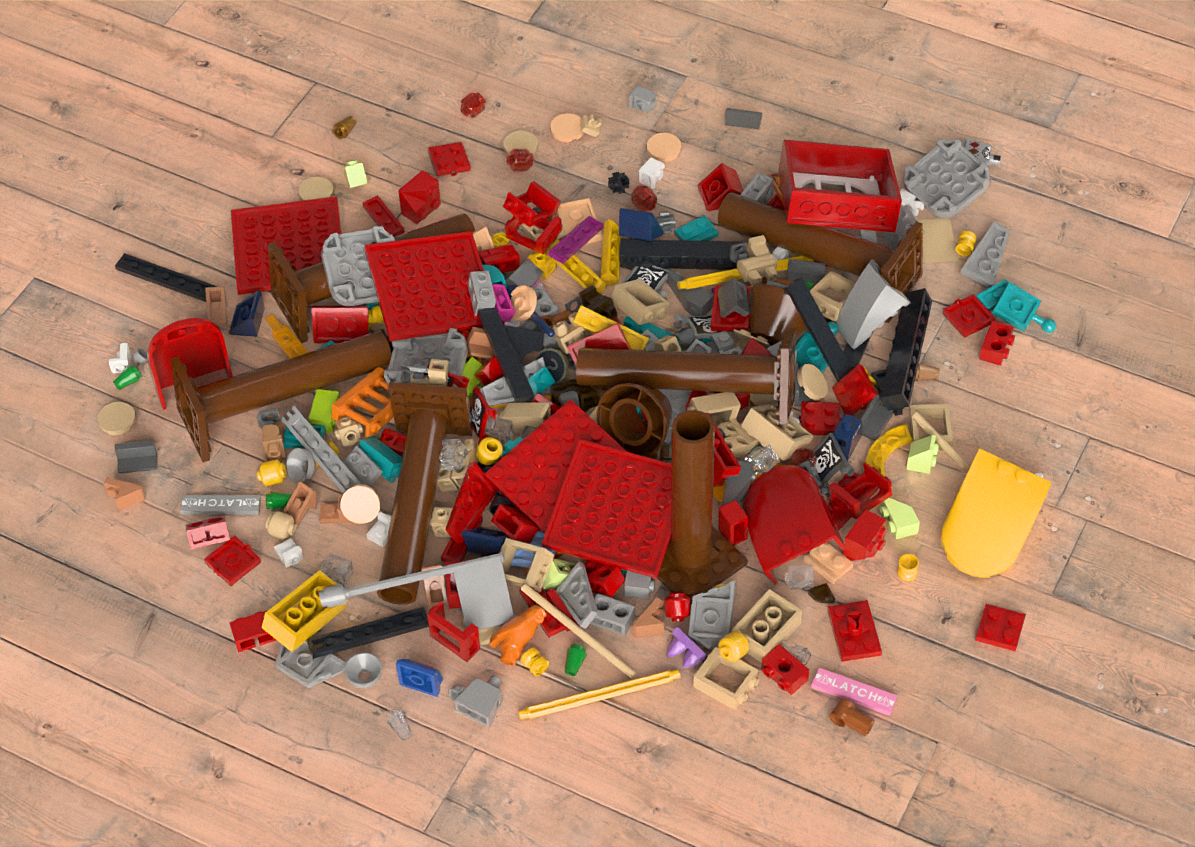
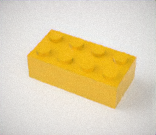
M319 570L265 613L262 628L293 652L344 611L347 604L330 608L327 606L322 607L319 591H322L325 587L338 584Z

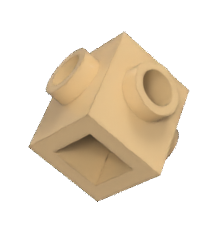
M348 416L341 418L338 422L335 421L337 429L334 430L337 441L341 440L343 446H352L361 441L360 434L363 433L359 422L356 423L354 419Z
M446 506L434 508L430 526H432L435 537L451 538L445 529L453 508Z

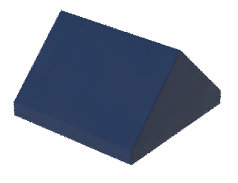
M620 208L619 236L651 241L664 234L653 213Z
M259 290L236 305L229 334L257 337L265 310L262 293Z
M484 527L462 531L468 552L485 556L499 554L505 539H511L503 531Z

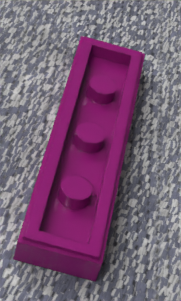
M588 216L549 250L548 256L564 264L600 232L604 224Z

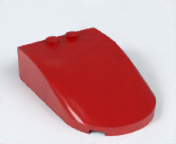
M188 318L173 322L161 329L149 343L147 349L148 365L163 410L167 408L161 389L174 385L171 358L179 357L181 363H185L187 367V376H191L192 379L222 369L225 370L228 378L233 376L223 334L220 328L210 320Z
M793 465L777 466L762 473L749 487L744 501V512L748 516L749 535L763 572L774 585L778 584L773 569L827 541L834 539L842 550L846 549L818 483L805 469Z

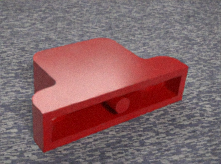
M714 423L713 487H719L723 485L725 478L738 475L741 466Z

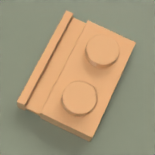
M827 542L812 549L808 555L804 556V562L832 584L853 568V562Z

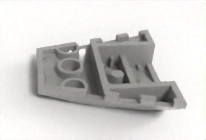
M873 259L870 260L856 281L836 322L838 331L853 349H856L872 335L873 330L877 327L881 328L885 324L884 321L890 316L894 317L899 313L898 309L902 306L906 307L910 303L901 291L891 287L880 274V266Z

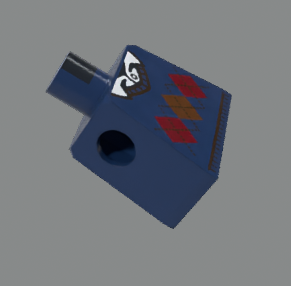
M844 414L833 435L847 462L862 436V420L852 415Z

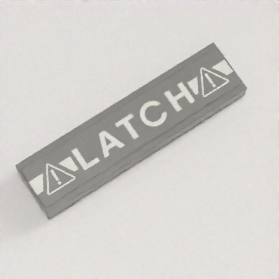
M183 495L180 512L181 515H259L261 496Z

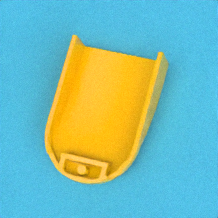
M979 448L941 528L940 542L947 554V559L957 569L974 577L989 578L992 575L1002 574L1007 571L1018 557L1052 482Z

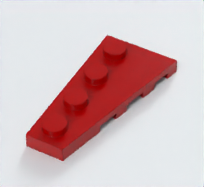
M475 461L468 465L445 529L456 544L464 541L462 531L472 529L497 491L485 478L484 472Z
M854 472L849 477L846 473L842 480L838 482V485L843 487L860 475ZM874 485L865 486L852 496L861 505L877 492L878 487ZM830 497L827 506L839 531L852 516L834 503Z

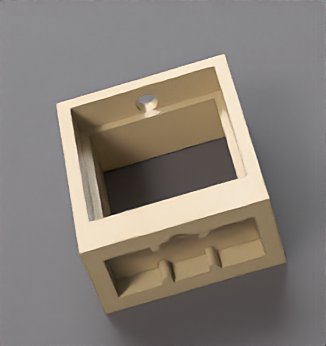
M830 271L810 290L824 317L837 322L855 282ZM830 287L846 295V297L838 303L822 293Z
M641 279L615 285L611 295L613 303L639 325L664 319L670 305L667 300Z
M724 392L692 398L687 410H698L709 414L719 412L718 416L711 417L718 427L721 423L736 419L741 404L735 393Z
M949 404L910 405L909 425L912 442L930 436L918 435L917 422L912 418V415L918 412L924 419L944 418L946 435L941 436L953 447ZM938 446L937 453H946L940 446Z
M506 538L501 547V552L505 557L502 566L506 583L520 587L526 583L533 590L541 592L554 554L545 548ZM517 549L536 553L526 579L507 575Z
M715 647L694 675L693 687L728 707L737 710L740 704L744 705L750 690H754L759 683L758 669L740 659L735 662L725 660L719 653L718 647ZM720 664L746 677L735 694L709 680Z

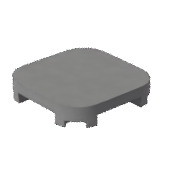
M956 138L955 141H943L942 139L937 141V146L912 167L908 165L905 168L904 184L907 191L916 196L917 201L923 202L924 207L932 215L943 219L951 218L961 212L986 191L991 181L986 163H981Z
M373 226L369 230L339 235L336 232L331 234L324 242L321 258L329 290L335 301L344 306L378 302L364 246L395 241L392 234L390 235L387 231L380 229V226Z
M450 328L449 333L393 341L394 349L388 371H384V377L388 386L389 382L410 384L411 375L414 374V371L409 370L412 358L429 359V363L431 359L449 361L448 372L462 376L468 353L465 337L458 333L457 329ZM437 365V366H436V367H439V368H441V369L444 368L443 366H440V365Z

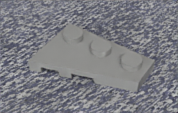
M578 561L557 588L556 593L578 625L586 629L598 612L585 565Z

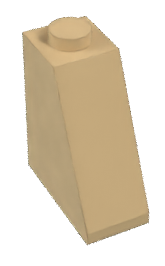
M508 403L506 408L502 409L499 416L502 429L525 436L530 435L551 416L550 403Z

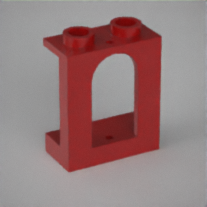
M533 181L524 194L516 197L511 192H508L503 208L528 227H531L555 216L561 200ZM532 202L534 205L540 208L542 212L536 214V211L529 207L527 204Z
M513 216L505 224L507 239L541 254L546 252L562 231V220L556 216L552 221L544 220L533 225L544 230L536 241L517 232V228L524 224L517 217Z
M866 462L863 463L865 473L845 486L840 487L835 482L828 486L831 500L855 520L862 515L865 509L869 511L892 496V483L890 479L886 476L884 477L875 467H871ZM868 485H874L880 489L879 493L861 505L852 496Z
M441 601L429 610L427 617L430 637L468 662L481 649L478 627L471 623L464 631H461L445 619L444 606ZM442 630L457 640L460 648L439 634V632Z

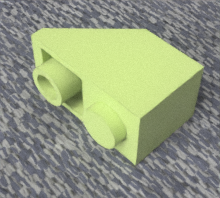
M357 160L345 162L346 166H343L342 170L348 187L367 184L363 163H358Z
M930 435L911 443L907 470L930 474L931 466L935 467L939 444L935 443L936 435Z
M891 498L882 502L879 507L880 514L883 518H886L887 528L890 533H893L896 540L918 534L920 522L911 506Z

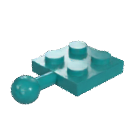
M1008 283L992 314L1023 332L1031 320L1041 325L1042 330L1046 333H1052L1056 329V322L1053 319H1044L1035 314L1041 300L1016 285Z
M827 322L835 336L838 333V325L835 322ZM805 332L796 345V363H798V367H802L805 364L814 365L823 374L828 364L811 334Z

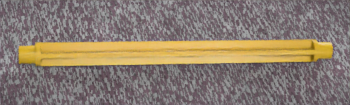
M804 256L777 260L776 271L788 270L789 259L813 262V260ZM736 268L686 278L683 281H678L677 287L679 290H688L728 282L732 278L736 280L742 279V275Z
M678 669L663 671L650 676L529 706L526 709L519 710L518 715L520 720L525 718L531 719L647 687L673 682V680L680 678V673Z

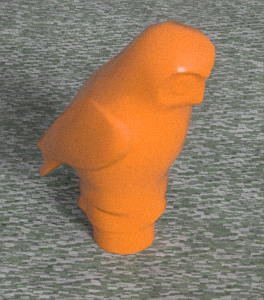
M537 604L531 606L504 624L490 637L491 642L489 644L492 648L502 645L500 647L502 653L500 661L510 666L516 665L517 659L522 656L524 648L532 640L538 625L547 616V612L543 607Z

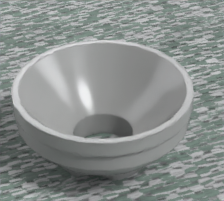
M295 448L288 455L286 470L288 477L294 483H299L300 481L303 483L307 482L315 472L316 462L308 450Z
M358 653L346 662L345 676L354 687L368 688L380 680L382 664L378 657L373 654ZM363 672H368L371 676L367 680H361L359 675Z

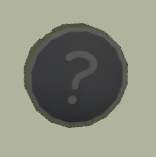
M544 349L540 351L534 361L543 357L546 368L555 380L553 384L562 383L568 375L569 362L566 356L557 349Z

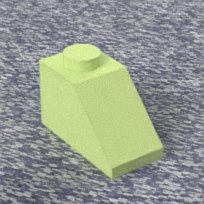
M553 558L543 588L546 590L554 588L556 591L577 563Z

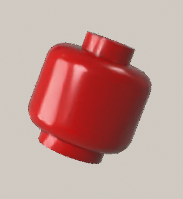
M670 592L669 596L664 598L665 616L672 618V622H683L684 618L691 614L689 596L685 595V592Z

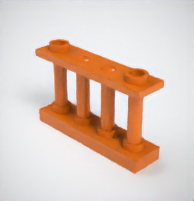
M377 367L332 404L331 419L338 422L341 418L348 416L366 426V438L377 433L380 428L394 417L390 399L376 392L381 387L388 391V385L384 378L385 370ZM371 397L385 404L386 407L381 410L364 400ZM359 406L375 416L368 419L353 411V409Z

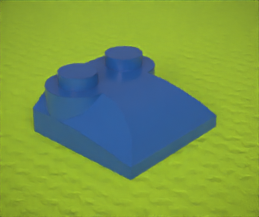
M409 659L396 661L399 685L438 697L441 691L440 685L443 681V677L438 670Z

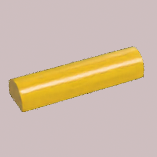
M611 219L606 220L603 225L600 278L608 286L619 282L621 236H619V225Z
M556 240L554 244L548 249L546 254L548 255L549 250H551L560 241ZM575 255L570 257L564 264L556 261L584 289L593 285L600 294L604 292L606 283Z

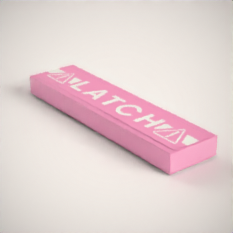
M822 668L818 669L811 688L849 700L852 703L888 716L891 715L897 700V695Z

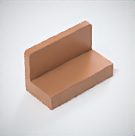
M473 327L466 340L470 355L486 359L495 356L484 329Z

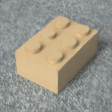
M771 402L751 407L741 425L748 435L759 440L763 447L769 448L781 460L803 455L814 437L790 417L787 425L779 424V418H776V406Z
M769 589L732 631L740 632L746 636L749 643L747 654L762 663V659L779 644L782 646L801 625L802 610Z

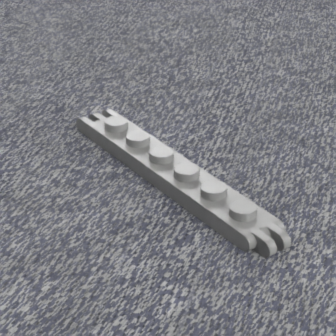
M295 405L291 407L295 412L294 414L289 410L286 412L289 417L288 420L284 416L280 418L305 449L311 453L315 461L343 494L348 488L362 484Z

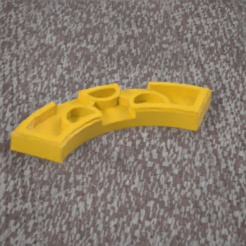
M907 424L886 431L883 436L874 441L868 451L865 462L871 467H875L884 477L886 476L884 466L890 454L897 448L912 443V437Z

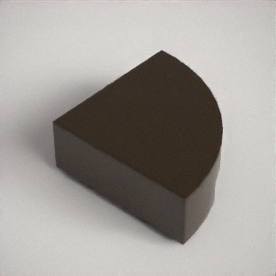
M827 583L808 589L809 596L817 602L824 604L835 602V597Z

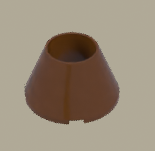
M754 284L749 294L750 336L755 338L761 336L768 340L770 346H773L783 339V334L787 333L788 328H796L797 341L808 328L790 296L784 293L785 289L767 284Z
M631 383L616 385L605 392L597 407V424L627 452L644 457L655 454L663 445L672 417V408L668 398L662 392ZM636 406L645 413L648 425L639 418Z

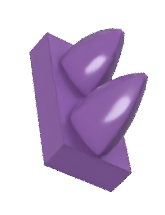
M676 627L672 632L675 637L668 646L667 657L677 656L688 648L683 659L684 668L696 666L701 661L704 663L708 656L686 634Z

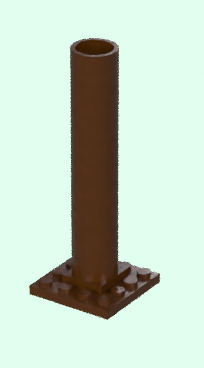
M733 192L725 196L719 208L718 224L721 227L751 238L764 235L768 244L859 277L870 260L873 259L880 266V274L891 287L901 291L903 294L912 291L923 275V223L917 221L912 227L908 228L904 239H901L896 250L831 227L787 223L784 210ZM890 316L884 322L889 323L893 317Z
M462 213L395 236L394 239L399 241L469 231L474 232L475 228L468 215ZM275 242L269 243L271 295L301 344L308 341V333H310L307 325L309 316L306 308H308V305L332 297L323 262L294 271L290 261L285 259L282 248H278Z
M788 328L787 333L783 334L777 356L580 347L576 361L577 384L581 386L614 387L623 383H631L652 389L774 395V400H779L776 407V418H779V424L787 425L794 404L796 328Z
M377 331L200 387H196L192 377L187 376L188 371L185 363H181L179 357L171 358L176 407L203 463L210 460L209 452H212L208 441L210 440V423L371 373L377 367L387 368L392 356L391 350L383 332Z
M389 382L388 391L396 430L407 432L379 581L421 572L422 570L421 567L423 565L446 434L463 437L472 436L473 432L467 388ZM419 581L377 590V595L382 600L391 604H412L417 598Z
M698 410L684 411L678 414L672 423L671 540L658 576V580L671 592H685V595L690 598V605H692L693 596L707 593L714 586L721 584L748 564V559L712 526L715 427L711 417Z

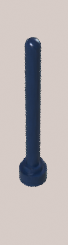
M511 285L506 289L510 300L512 291L517 288L515 285ZM534 311L531 318L549 337H553L555 335L554 330Z

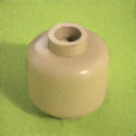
M280 511L270 514L266 521L268 533L282 540L287 539L290 535L293 536L297 525L294 524L293 516Z

